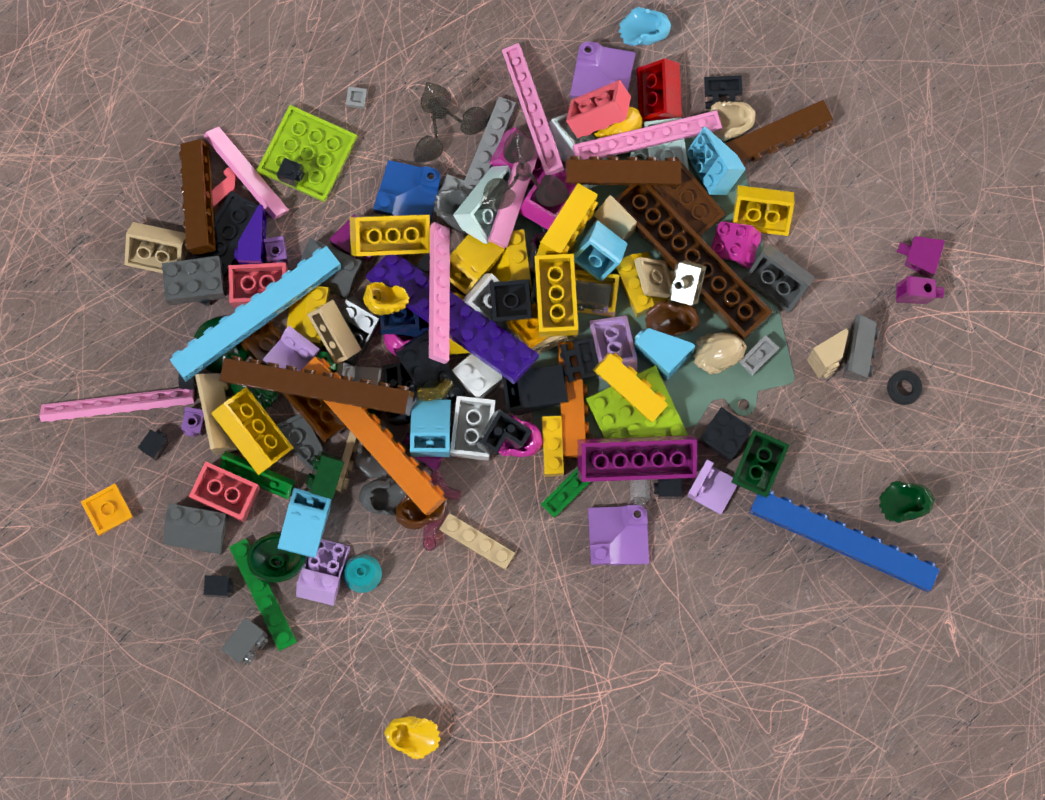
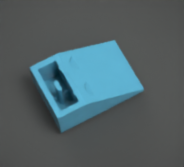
M706 127L702 128L686 151L687 157L709 195H727L745 171V167L738 155Z
M418 399L417 406L411 411L410 454L412 457H450L451 400Z
M294 488L278 549L316 558L331 509V499Z

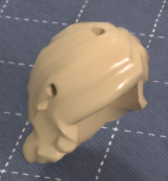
M719 101L713 104L709 112L718 111L722 130L712 133L721 141L741 136L752 128L755 122V111L749 104L744 102Z
M723 332L708 333L695 342L694 363L698 368L701 367L702 370L709 374H718L722 370L737 364L744 357L747 346L737 334Z

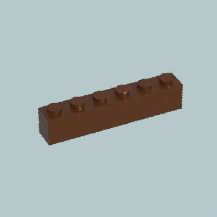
M821 100L726 143V145L738 155L745 167L746 163L750 161L754 163L761 160L763 155L777 153L780 150L779 148L785 145L790 147L801 138L803 140L810 138L814 135V132L819 130L820 132L826 131L830 128L833 117L824 100Z
M198 139L180 144L181 151L179 152L182 165L180 174L183 182L181 191L184 199L182 209L185 216L183 226L186 233L184 244L186 250L194 255L216 251L210 150L207 143Z
M570 156V159L565 161V185H577L579 183L581 185L679 186L681 184V161H676V158L673 157L665 158V161H657V157H647L646 160H638V157H627V160H619V157H608V160H600L598 156H590L589 160L581 159V156Z

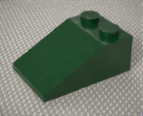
M753 430L731 483L767 498L787 453L789 444Z

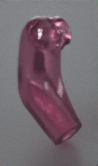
M433 472L430 475L432 478L430 480L434 486L438 485L444 491V496L447 499H460L461 491L449 487L440 472Z
M442 519L429 523L423 529V547L427 551H432L436 547L435 532L443 522Z

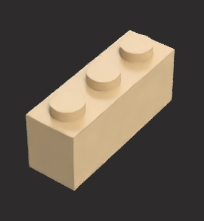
M334 300L319 306L307 314L335 364L349 359L361 350Z

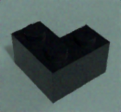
M498 410L491 416L475 446L490 456L498 452L503 442L517 450L523 447L532 430L503 411Z

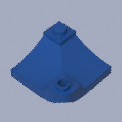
M388 160L375 200L374 213L385 216L426 214L430 215L431 225L435 206L433 202L438 194L441 183L439 171L431 167H417ZM430 174L435 176L433 179H428Z

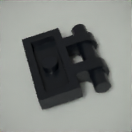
M742 75L704 77L705 97H712V102H705V109H711V106L719 102V97L729 96V101L725 102H743V100L736 101L735 96H742L743 94Z
M592 337L573 341L574 349L568 350L567 344L560 345V357L563 359L565 366L564 374L567 376L569 383L576 381V373H580L582 380L599 376L593 371L598 364ZM576 356L578 366L575 367L572 366L571 357Z

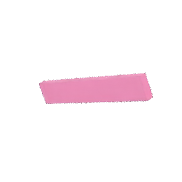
M217 127L207 131L204 134L205 139L257 201L263 205L273 220L287 214L289 209L221 128Z
M526 137L522 139L488 241L502 248L508 246L538 157L534 141Z

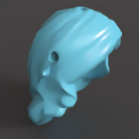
M641 7L632 9L631 13L619 24L620 37L623 38L624 44H630V46H647L659 42L668 36L671 29V23L667 15L656 10Z

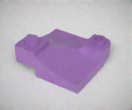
M594 42L582 43L578 51L570 98H577L617 80H621L628 91L635 52L603 47L599 43ZM590 48L591 52L587 53L585 49Z
M627 505L622 507L588 508L591 566L649 564L647 511L643 506ZM639 511L641 517H634V512Z

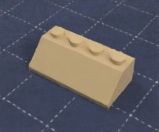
M221 373L196 374L210 449L216 456L223 454L225 451L229 453L239 451L211 414L231 398L230 396L227 397L228 383L220 381Z

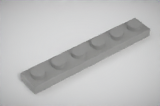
M498 97L461 188L467 195L472 192L492 167L489 162L509 126L517 106L516 102Z

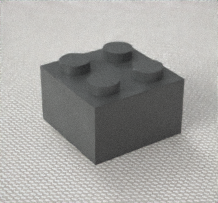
M245 617L221 649L241 665H249L255 659L256 655L254 653L258 648L262 649L268 642V634Z

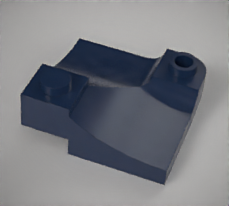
M407 307L389 315H380L381 335L397 334L417 337L426 330L429 333V323Z

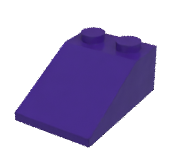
M258 205L238 241V248H235L234 251L237 264L265 263L266 247L264 239H266L267 214L263 205Z

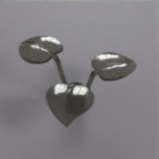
M426 82L420 105L424 112L432 113L431 119L435 136L433 138L430 135H426L419 140L414 150V161L417 163L431 162L442 154L444 146L441 141L437 140L436 119H443L446 114H449L457 122L462 123L460 127L462 133L475 135L487 127L491 116L483 108L472 107L463 114V119H459L446 108L451 102L449 91L438 84Z
M519 129L514 130L505 142L503 154L507 162H518L515 172L516 176H514L509 186L501 178L490 180L484 188L482 204L485 207L496 210L509 207L516 198V194L511 188L517 180L526 181L529 178L539 187L536 190V199L541 205L554 207L567 201L570 196L568 189L559 178L546 175L539 184L534 175L531 174V166L527 162L533 158L535 146Z

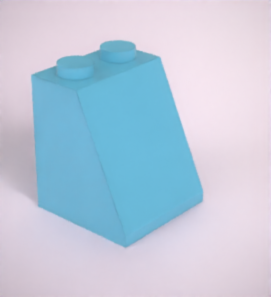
M597 220L589 228L574 252V262L601 282L621 263L628 243Z
M650 328L645 332L641 330L635 336L636 340L634 341L635 351L650 366L656 365L659 374L665 380H668L693 354L695 345L691 342Z

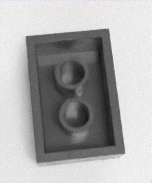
M219 256L162 263L165 300L169 305L226 298L223 265Z

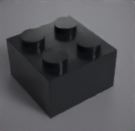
M529 279L490 283L494 323L533 319Z
M721 407L698 442L730 463L753 428Z

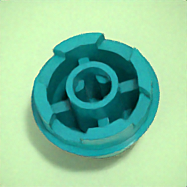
M366 554L353 556L347 561L343 569V578L346 585L358 593H366L375 589L382 576V570L378 561Z

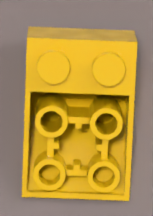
M468 234L450 254V283L467 295L483 275L490 272L506 249L490 241L488 244H484Z

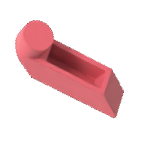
M230 167L226 168L223 172L227 178L212 190L213 210L226 200L231 191H236L237 176Z

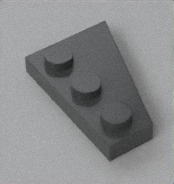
M300 414L277 424V427L294 447L291 451L313 471L311 463L314 455H318L319 451H324L312 427Z

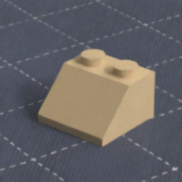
M611 195L593 215V224L598 220L624 241L636 230L637 221Z

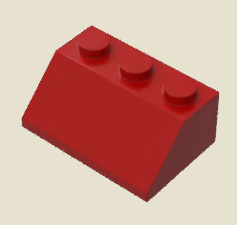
M664 58L638 67V111L643 122L682 117L680 63Z

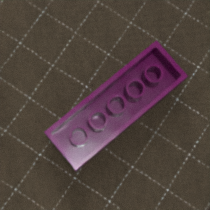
M692 435L578 439V478L582 482L697 478V439Z

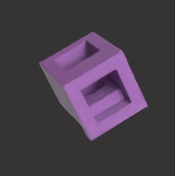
M283 236L264 239L268 263H287V251ZM279 249L277 254L272 253L273 250Z
M185 407L181 430L185 433V436L194 438L197 435L202 436L205 424L203 410ZM191 419L196 420L194 425L189 424Z

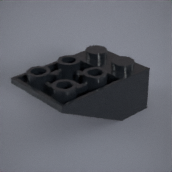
M562 364L528 369L515 384L502 376L507 413L519 416L569 402Z

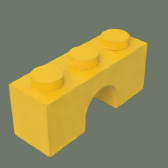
M543 416L544 477L564 476L561 416Z

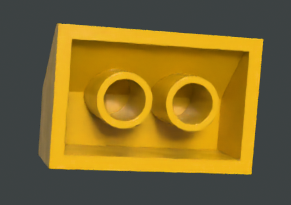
M737 185L732 223L751 225L760 233L788 236L795 204L794 192Z
M524 229L512 231L508 246L505 248L506 250L491 269V273L500 282L529 279L531 288Z
M648 252L631 254L624 257L621 263L614 269L616 275H620V284L636 318L645 315L649 308L653 307L657 302L670 301L669 298L648 296L643 293L634 260L639 257L651 259Z
M317 286L289 307L287 327H292L320 348H322L323 342L307 314L329 302V288Z

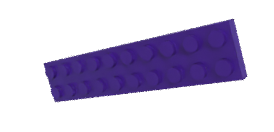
M386 255L366 275L367 279L372 283L382 282L388 287L398 285L404 288L409 297V303L406 307L429 323L430 277L400 255ZM450 291L449 338L515 384L539 358V354L482 313L474 310Z

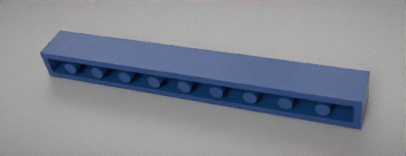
M771 490L767 498L757 494L749 511L750 514L925 592L931 591L940 570L936 568L935 563L927 560L925 562L920 561L917 555L907 552V554L902 553L899 547L889 544V546L884 545L881 539L871 536V538L866 537L861 530L855 528L853 530L848 529L843 522L837 520L835 522L830 521L825 514L819 512L817 514L812 513L807 506L801 504L799 506L792 504L793 501L783 496L781 498L774 496L775 493Z

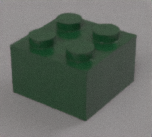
M321 451L318 452V455H314L311 463L313 471L312 474L308 473L305 483L310 493L333 500L344 465L341 457Z

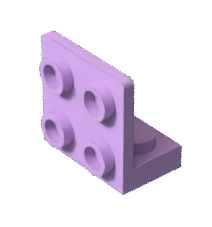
M288 326L278 343L263 358V363L266 365L268 362L279 364V368L284 369L286 365L297 367V371H300L316 357L319 348Z
M706 460L687 497L718 514H722L737 485L731 483L733 477L713 467L714 463Z

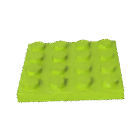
M289 105L257 168V172L325 203L358 136ZM284 158L302 164L305 173L297 188L279 181L277 177V172Z
M656 365L636 375L640 380L644 378L652 385L650 389L653 392L657 393L658 391L666 398L665 402L668 406L653 422L645 418L611 386L585 398L604 438L688 435Z

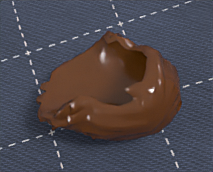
M674 300L657 302L653 307L649 308L645 318L647 328L673 337L686 332H692L700 322L697 311L692 305Z
M405 495L396 507V521L407 529L416 530L426 527L429 523L444 518L448 499L445 497L446 500L432 514L425 515L412 499Z

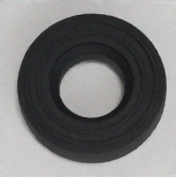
M898 371L889 379L887 392L895 403L909 405L920 397L922 382L911 371ZM900 381H908L911 384L912 391L910 394L903 395L898 391L897 385Z

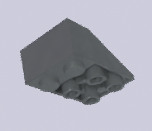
M353 295L346 299L340 313L361 348L358 353L345 360L348 364L356 366L380 327V315L370 312L364 301Z

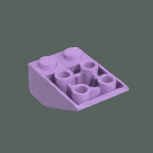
M321 539L316 558L306 556L304 567L297 581L296 597L334 606L350 546Z

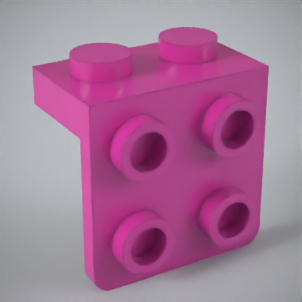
M720 222L711 249L721 259L736 261L743 268L751 269L752 263L755 261L757 247L761 242V233L751 225Z

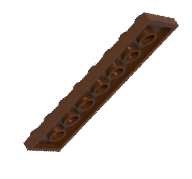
M269 321L241 341L240 345L252 359L261 361V365H266L263 363V358L278 343L282 335ZM282 393L324 443L347 428L323 400Z

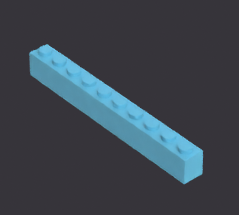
M326 246L323 249L319 248L314 251L311 258L300 261L297 264V268L293 271L288 270L281 276L282 279L277 282H271L264 292L253 295L250 299L251 301L246 305L241 304L235 309V313L223 317L217 326L206 329L203 333L204 335L199 339L191 340L188 343V347L184 350L176 351L170 361L186 382L338 272L341 269V265Z

